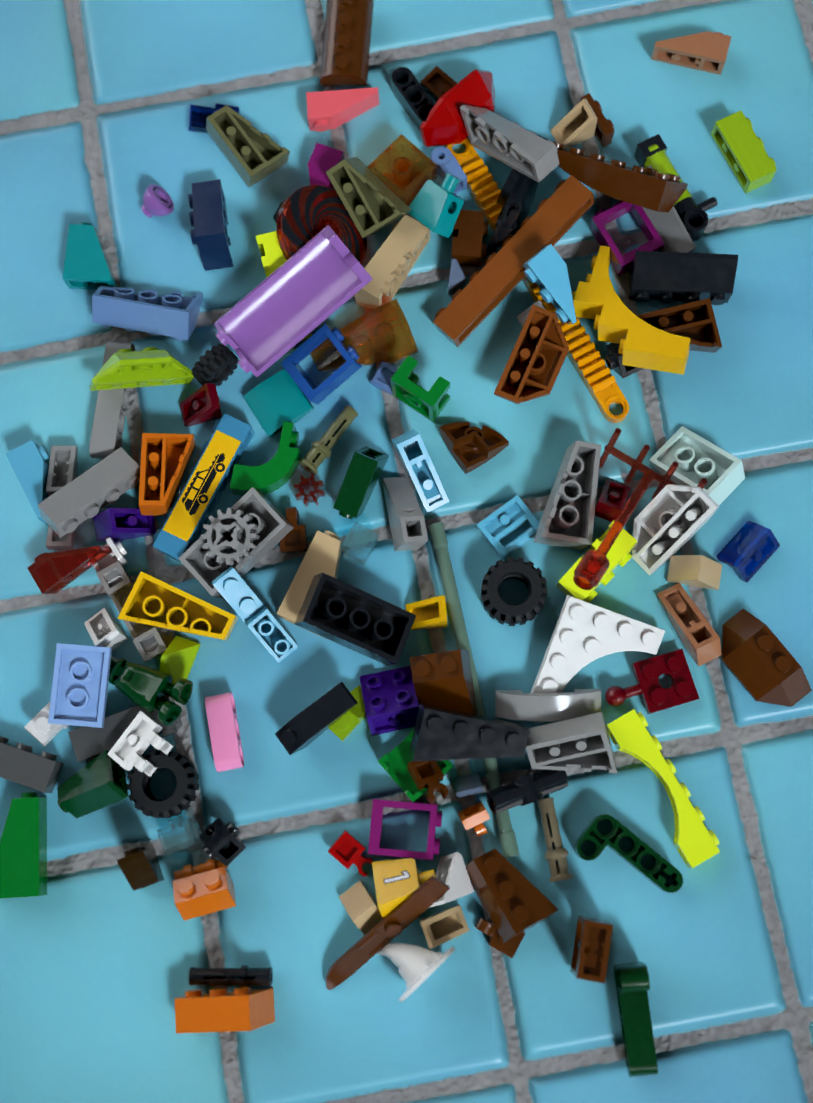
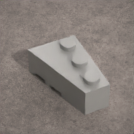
M602 712L528 728L530 731L526 751L532 769L566 771V768H581L583 772H592V769L608 770L609 773H617L615 756Z

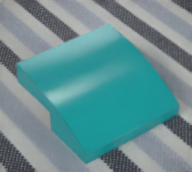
M285 369L264 380L243 396L268 437H274L282 430L283 421L296 423L314 409L308 398Z

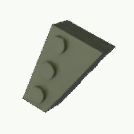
M228 105L207 117L206 131L249 188L288 163L290 153L288 149L280 147L266 133L263 134L254 128L251 122Z
M357 157L344 159L326 171L362 238L377 233L412 210Z

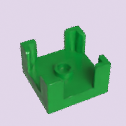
M408 355L391 378L392 395L434 422L450 400V395L446 394L450 388V382L443 377H439L430 390L426 391L416 384L419 381V377L413 373L418 361Z
M413 729L408 734V737L389 754L386 753L378 760V763L414 803L427 792V789L418 790L407 769L408 763L412 762L408 753L414 732ZM449 760L436 761L443 775L453 768Z

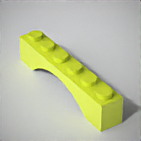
M633 709L606 725L609 737L617 750L627 753L644 763L664 786L674 813L675 834L673 844L686 866L694 868L720 852L717 847L720 844L719 840L712 830L708 831L702 822L705 820V817L698 806L693 807L688 799L691 794L683 782L679 783L674 776L676 769L669 759L665 760L660 752L662 746L656 736H650L647 731L648 723L641 712L637 713Z

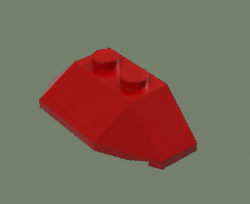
M475 69L439 98L430 111L427 120L423 121L420 125L423 144L426 147L459 144L468 138L460 111L462 105L486 108L495 113V88L492 72Z

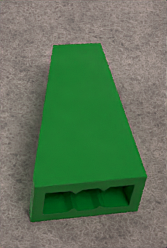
M38 792L21 793V798L12 799L0 840V898L47 895V798L38 797Z

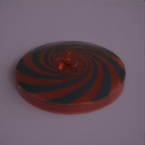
M308 185L292 193L283 202L278 213L276 229L280 248L287 260L329 225L362 265L367 250V237L362 238L336 190L323 185Z

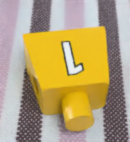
M413 858L372 862L377 905L382 919L431 876L436 878L434 869L419 873L416 861Z

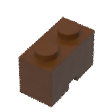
M461 210L454 226L451 261L454 258L457 259L460 266L480 267L481 258L486 259L487 244L482 243L483 236H488L489 221H484V211Z

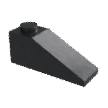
M341 682L292 718L275 735L289 755H292L311 744L357 705L358 702L345 684Z

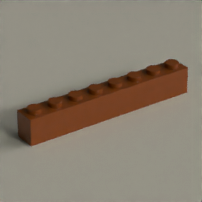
M572 175L567 180L560 181L552 196L541 201L535 214L532 217L528 216L525 218L518 232L515 235L511 234L504 241L502 249L498 253H493L487 259L485 267L480 272L476 271L470 277L468 285L463 290L459 289L453 295L452 302L446 308L442 307L436 313L435 320L433 321L435 327L458 348L525 277L524 271L526 269L523 267V264L546 245L552 244L554 246L594 204L593 193Z

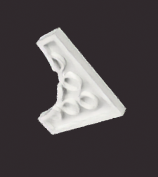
M567 595L530 693H562L572 677L583 667L608 654L623 651H640L656 655L665 630Z

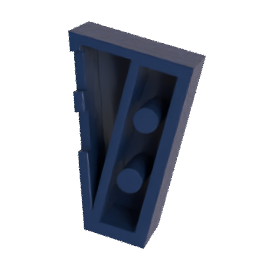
M221 180L191 183L192 194H188V200L193 211L189 212L191 226L194 229L190 230L192 244H197L204 270L233 267V259L229 250V246H231L230 237H228L226 202Z

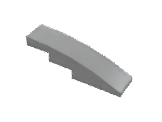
M51 446L46 492L49 496L78 477L77 446ZM48 525L46 540L48 550H74L75 530L60 538Z

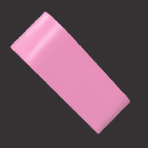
M232 692L205 697L206 714L216 771L222 772L243 768L244 756Z

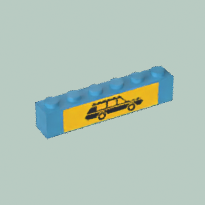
M225 413L222 419L216 421L210 441L207 440L201 449L202 456L198 463L195 462L189 471V480L186 485L183 484L177 493L178 500L174 507L171 506L165 515L166 522L163 528L158 529L153 537V547L158 552L182 563L178 558L198 540L204 529L203 525L209 520V516L212 514L232 477L234 464H239L255 432L251 425Z

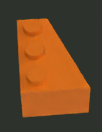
M142 433L138 504L141 515H166L173 503L194 451V434Z
M241 987L226 992V988L211 989L209 993L203 994L201 989L187 990L185 991V996L174 999L176 1033L252 1031L275 1022L273 988L251 990V987Z

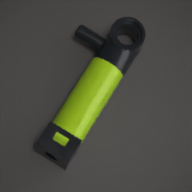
M659 134L637 144L634 157L640 167L652 166L653 169L659 170L661 173L679 176L666 154L667 146ZM686 189L675 203L674 208L692 241H696L702 237L708 224L709 218L705 211L717 206L718 201L715 197H711L696 204L689 190ZM694 222L698 227H693L689 223Z

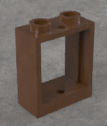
M578 916L570 972L577 979L605 983L613 929L611 923L605 920Z

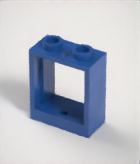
M326 324L323 325L281 362V365L308 400L317 405L362 367L358 361L360 355L351 345L347 347L343 342L345 336L337 327L331 328ZM329 338L346 362L316 387L299 363Z

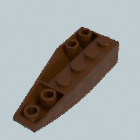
M553 142L558 150L557 155L560 163L558 167L583 184L612 198L657 212L669 213L687 189L688 184L680 182V176L661 173L659 170L636 165H633V168L627 167L626 162L612 159L611 162L605 161V156L591 153L590 156L583 155L584 150L574 147L565 150L563 149L564 144Z

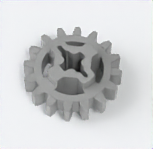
M227 508L225 514L224 511L219 509L217 510L218 517L215 518L210 515L209 520L212 523L210 525H203L208 531L207 534L201 535V538L207 540V543L202 547L207 550L211 549L208 556L210 558L217 556V563L223 564L226 560L227 565L233 566L235 559L237 563L242 564V556L251 558L250 548L257 549V546L253 544V540L259 539V535L253 534V531L258 526L256 524H249L252 517L249 515L244 516V511L238 509L235 513L234 509ZM227 520H237L231 525L224 523ZM229 532L232 533V534H231V536H232V538H233L232 541H228V540H229V536H228L227 534H228ZM230 548H233L237 551L232 554L223 553L224 551L227 552Z

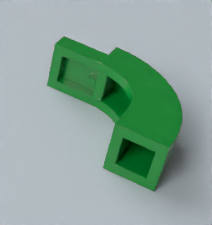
M283 421L278 450L269 462L260 466L234 464L230 489L234 495L244 496L252 487L261 491L264 495L269 494L282 487L291 479L299 466L298 460L302 456L299 448H293V446L297 447L299 441V432H296L294 423Z

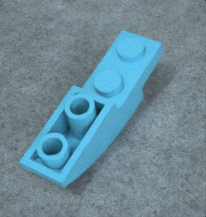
M232 566L211 582L278 663L298 648V645Z

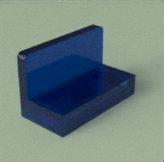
M747 521L716 557L720 562L731 566L739 579L747 583L780 547V544L771 529L752 521Z

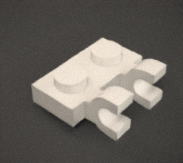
M140 711L107 755L124 769L130 771L134 766L140 772H144L151 777L157 768L141 755L150 744L156 749H160L166 755L173 748V745L158 735L163 727L147 714Z

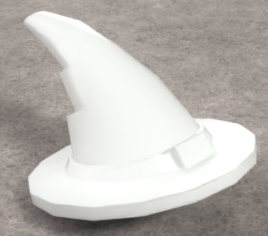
M390 942L377 954L390 958L391 962L399 968V974L407 983V990L398 999L402 1003L456 948L452 946L444 953H440L419 945Z

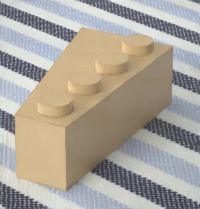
M406 214L400 221H397L392 228L391 234L364 268L372 277V280L355 294L356 304L382 317L430 241L431 230Z

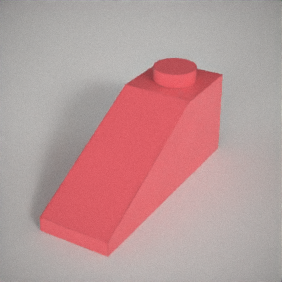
M378 87L306 92L310 131L324 132L335 129L379 105Z

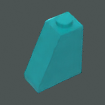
M86 222L69 224L62 279L70 289L97 290L100 286L117 287L100 236L94 225Z

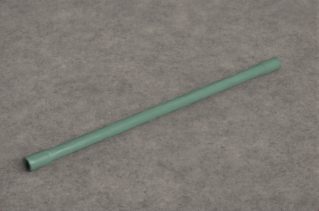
M443 522L433 523L428 527L437 556L457 648L469 651L477 715L487 717L449 556ZM483 758L489 789L492 790L502 786L496 758ZM508 810L495 814L503 856L509 858L520 855Z

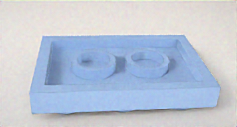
M57 643L48 718L49 724L104 728L112 648Z

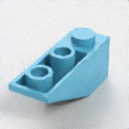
M552 244L546 245L523 264V267L526 269L524 274L531 283L536 282L540 287L541 291L539 293L545 302L553 304L556 308L555 313L558 319L563 324L565 322L568 325L574 324L577 321L567 264Z

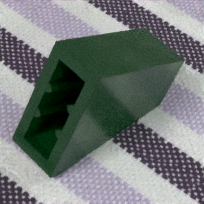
M367 446L354 452L333 507L339 511L341 516L353 519V517L357 518L362 515L388 460V455Z
M107 749L57 788V802L64 812H69L75 818H79L121 801L128 796L125 769L107 755L109 753Z

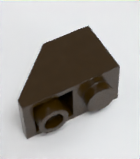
M145 846L141 848L136 847L123 852L125 857L117 860L133 891L164 881L155 849L146 850Z

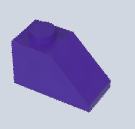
M107 508L93 517L96 540L99 542H107L105 539L109 537L117 542L156 533L154 515H141L140 509Z

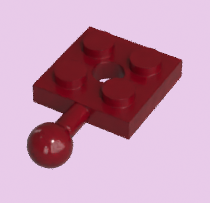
M683 649L632 663L631 666L637 684L624 689L619 686H611L605 693L606 702L613 707L621 706L626 698L641 694L647 714L699 699ZM662 674L669 676L672 681L671 687L668 689L662 688L659 685L658 679Z

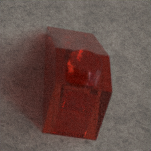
M92 546L43 553L34 559L35 562L27 569L42 594H56L110 554L112 549L108 546Z

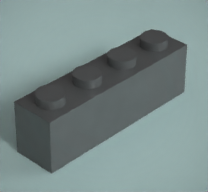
M168 695L160 696L167 701L175 703L174 699ZM137 705L106 717L104 728L82 726L69 731L68 734L77 761L88 764L106 749L108 751L112 749L140 711L147 714L163 727L158 733L162 737L176 733V728L183 726L181 718L179 716L172 724L165 726L158 720L159 711L157 709L149 713Z
M0 736V777L44 793H52L64 764L56 761L57 755L42 751L41 755L32 752L33 747L19 742L17 746L7 744L8 738Z

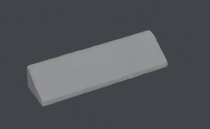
M674 206L669 213L657 212L642 207L665 243L663 252L692 253L696 249Z

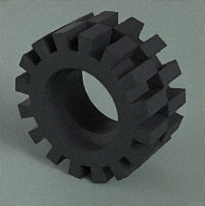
M221 343L217 346L214 345L210 351L207 350L204 356L201 355L200 361L194 364L195 367L192 368V375L202 386L206 383L215 384V387L222 385V382L229 379L228 376L234 373L233 370L237 368L238 358L227 346Z

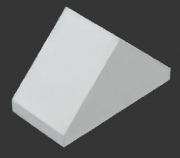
M105 607L84 623L95 646L110 647L113 651L128 639Z
M455 852L441 857L436 870V878L448 885L450 889L430 907L448 903L474 892L462 854Z

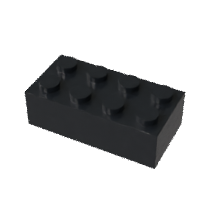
M322 572L313 577L295 625L388 666L398 664L416 615Z

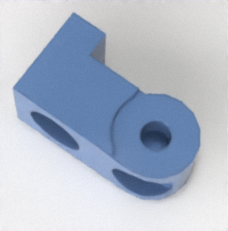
M442 146L435 148L431 153V168L435 174L440 175L441 183L447 172L460 179L454 191L455 194L467 189V176L452 152Z

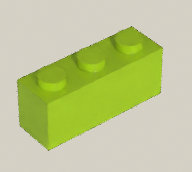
M742 110L716 121L711 136L745 194L771 182L777 171L776 163L772 157L768 156L762 139L756 136L750 119L745 117Z

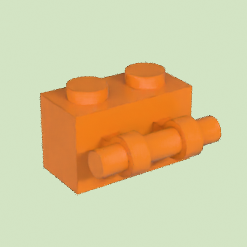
M210 858L207 859L206 863L195 866L189 864L183 866L181 870L174 871L175 880L172 881L174 904L184 921L236 906L234 884L226 869L229 865L226 867L218 859Z

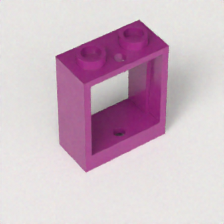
M620 200L614 207L608 210L602 209L592 217L589 229L599 245L610 247V263L618 276L630 270L636 251L662 252L665 243L641 206ZM631 212L649 242L622 255L604 225Z
M373 799L368 854L433 860V854L439 855L440 838H435L436 827H441L442 811H437L438 805ZM384 807L430 811L427 852L381 848Z

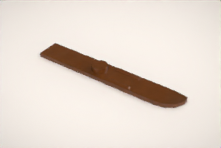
M431 876L334 962L326 975V988L332 990L353 975L450 889L449 886Z

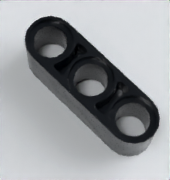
M406 67L396 68L391 77L392 92L420 131V125L423 121H426L424 119L428 117L435 104L411 70Z

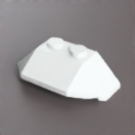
M667 484L634 519L633 537L637 540V543L632 549V558L650 576L713 516L719 505L701 487Z

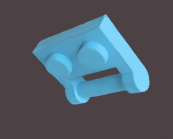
M516 495L478 523L477 528L496 551L502 561H506L507 557H510L513 552L535 537L540 522L521 498ZM526 521L530 525L529 529L506 546L500 543V540Z

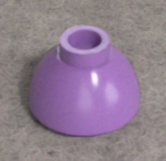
M150 184L144 192L141 209L150 218L152 216L163 217L174 211V204L169 194L163 188Z

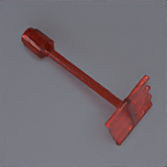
M620 428L615 429L608 444L604 447L605 450L600 457L599 468L603 467L609 454L632 466L624 480L625 484H630L637 470L644 473L598 549L588 550L574 570L573 581L583 590H591L601 581L610 565L606 556L652 480L654 479L660 483L652 495V500L667 484L678 485L670 480L679 465L678 462L674 461L665 476L642 464L650 449L649 445L643 446L636 460L616 449L614 445L621 434ZM702 478L697 487L703 489L708 482L707 479Z

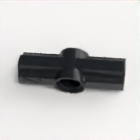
M544 770L536 774H527L512 780L510 784L487 792L488 806L495 815L518 805H527L542 799L544 795L567 787L568 777L563 770Z

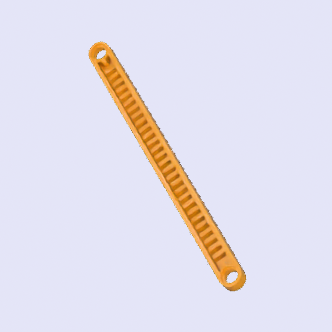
M468 138L459 143L465 147V151L462 153H456L452 150V147L456 144L447 145V148L452 152L467 176L468 191L480 211H484L486 221H489V226L495 232L497 227L495 224L503 208L502 205L496 203L501 189L498 188L497 182H494L488 167L484 165L483 159L479 157ZM525 276L522 281L534 301L540 300L545 310L555 313L556 308L551 302L548 304L539 293L541 289L536 282L531 283ZM576 317L577 322L570 325L566 322L563 324L559 320L569 347L567 356L603 416L611 423L622 422L629 412L628 401L617 385L615 377L611 375L609 367H606L604 359L600 357V352L596 350L594 342H591L589 334H586L584 326L580 324V319ZM617 403L622 406L623 413L613 415L609 411V406Z

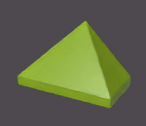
M176 635L161 656L159 671L173 677L172 684H175L182 678L188 679L201 644Z

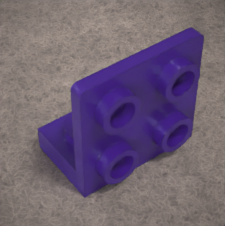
M410 666L360 676L365 712L371 736L415 727L419 705Z

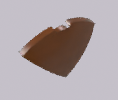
M455 422L439 427L440 434L447 448L465 474L483 465L509 445L506 438L486 426H483L481 430L477 427H470L469 422Z

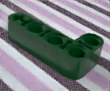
M602 814L593 818L574 844L575 854L582 860L588 861L596 859L604 848L608 846L662 891L677 892L683 885V877L679 870L610 815ZM601 819L608 820L611 826L610 831L605 835L601 834L597 829V824ZM624 836L628 837L632 842V847L628 852H623L619 848V841ZM585 840L591 841L594 845V851L589 856L583 855L580 849L582 842ZM645 854H649L653 858V865L648 870L643 869L640 863L642 856ZM660 870L667 875L673 874L671 878L674 881L673 885H664L666 882L665 878L655 873Z
M642 961L614 964L615 985L629 1077L658 1074L647 993L650 990L647 966Z

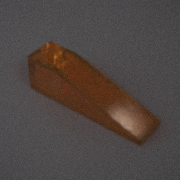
M397 299L374 308L339 329L345 336L343 342L347 347L351 345L360 355L358 361L364 364V366L382 361H387V363L397 362L408 355L410 356L418 352L409 324ZM329 338L310 353L318 371L338 369L346 362Z

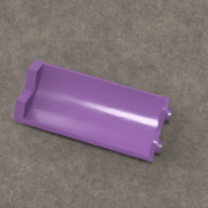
M328 225L214 323L218 331L216 337L224 346L229 344L236 351L240 358L237 363L246 373L251 371L258 377L368 284L372 277Z

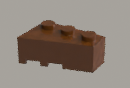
M710 298L636 315L653 327L670 334L691 338L690 351L715 353L722 347Z
M496 849L473 859L466 866L472 887L504 943L546 920L559 910Z

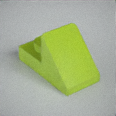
M360 685L350 692L358 704L329 727L342 741L366 717Z

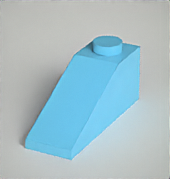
M413 429L392 439L391 441L425 511L429 512L450 502L420 434Z
M32 439L5 454L37 518L46 524L45 520L41 517L38 504L49 496L46 492L49 469L47 459L50 456L44 445L39 446Z

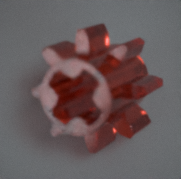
M314 474L310 478L300 476L301 482L299 485H293L294 489L299 491L295 495L296 500L303 498L305 507L313 502L319 505V496H325V492L319 490L324 485L323 481L316 482ZM310 486H313L314 491H310L309 495H307L305 490H309Z

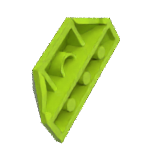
M147 347L142 351H133L126 348L118 350L117 353H114L93 377L89 387L90 391L190 384L194 376L192 375V370L166 350H158L157 347Z

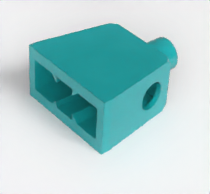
M447 172L441 184L431 179L427 180L409 205L412 210L408 213L432 232L449 238L464 204L463 199L454 193L460 179Z

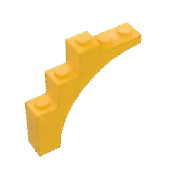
M600 245L598 255H593L592 274L588 273L586 282L579 281L577 290L572 291L576 317L595 320L594 329L598 330V341L620 344L619 354H623L622 365L684 375L689 357L691 338L670 334L653 327L637 317L623 304L615 292L609 277L610 247Z

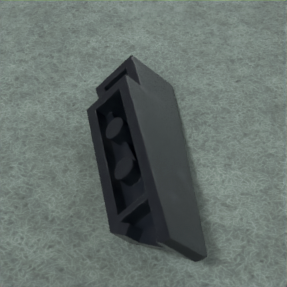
M512 169L496 202L503 206L499 216L503 214L509 200L519 201L515 209H517L520 203L522 204V211L517 218V226L511 232L513 235L518 232L521 223L528 217L538 186L537 181L515 169Z

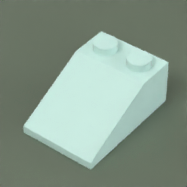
M683 426L649 460V463L672 484L701 487L718 505L745 479L742 460Z

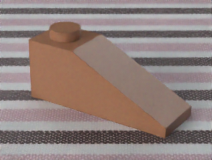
M706 31L656 41L651 60L721 75L732 36L724 35L720 32Z
M680 583L657 594V598L680 640L698 667L722 655L720 637Z

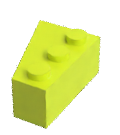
M613 520L603 535L593 542L589 550L559 580L556 587L566 596L569 595L590 603L598 595L595 591L601 583L606 586L615 576L612 571L618 565L623 568L633 557L630 552L637 543V540Z

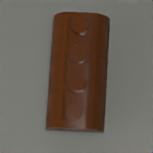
M327 0L320 85L367 86L374 0Z

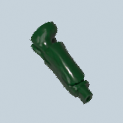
M111 657L109 682L115 685L124 695L149 713L157 709L159 711L158 720L165 726H169L180 716L182 708L172 701L163 699L158 694L159 692L164 695L166 694L178 703L186 705L193 690L192 681L182 678L175 684H172L173 677L169 674L125 659L118 660L115 657Z

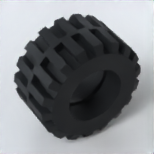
M507 557L506 561H502V559L497 561L496 565H492L488 569L487 574L484 575L481 586V601H483L485 611L490 613L489 616L492 619L496 618L498 623H508L509 626H515V624L524 625L527 621H532L541 611L547 595L546 579L542 577V571L539 567L537 569L533 567V562L529 561L526 563L523 561L524 558L518 557V560H513V557ZM507 579H518L527 586L529 590L528 599L520 605H509L499 597V585Z
M156 750L151 751L149 755H142L143 758L157 768L152 776L162 768L170 769L175 774L177 785L171 797L166 800H158L153 796L150 789L152 776L150 777L144 772H140L133 766V772L128 773L127 778H130V784H127V790L131 792L128 797L130 801H134V807L137 810L143 811L142 814L154 818H171L172 816L182 814L183 810H187L190 807V802L195 801L197 797L194 795L195 791L199 790V784H196V779H199L198 773H195L193 770L195 768L194 765L188 762L185 756L171 751L167 755L162 751Z

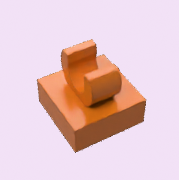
M482 802L457 813L465 830L473 828L478 837L487 833L483 822L489 820L490 817Z

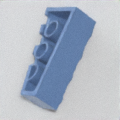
M100 286L92 295V323L101 324L107 328H125L129 332H147L152 336H169L179 341L188 340L196 329L203 294L194 293L193 298L182 297V292L172 291V295H158L157 290L147 289L146 291L134 293L133 288Z

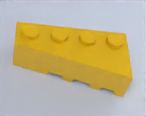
M141 571L117 619L227 641L238 617Z

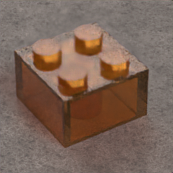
M402 134L368 166L408 206L427 180L435 181L437 179V165Z

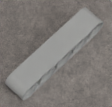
M108 341L105 347L102 367L120 349L128 348L135 351L134 344ZM130 388L98 390L89 446L91 458L104 459L121 447Z

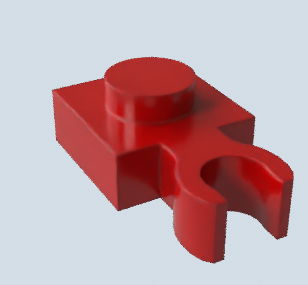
M346 830L328 849V852L347 869L354 863L359 873L364 877H367L368 874L362 870V865L364 863L372 865V862H374L371 858L361 855L366 847Z

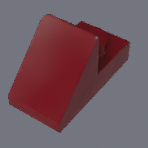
M206 383L179 404L185 427L213 421L222 417L215 384Z
M606 479L595 507V516L610 522L613 520L617 522L622 515L630 487Z

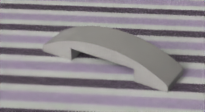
M118 560L96 574L120 614L134 583ZM124 621L145 663L165 652L167 646L158 627Z
M574 689V692L522 693V690H495V715L499 718L550 722L564 721L601 712V689Z

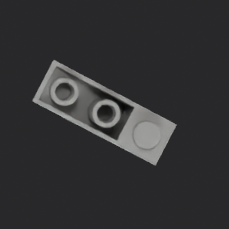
M407 477L382 478L394 551L420 549L428 541L423 512Z

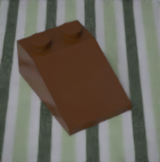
M458 649L410 657L413 685L419 706L420 703L477 715L469 651Z

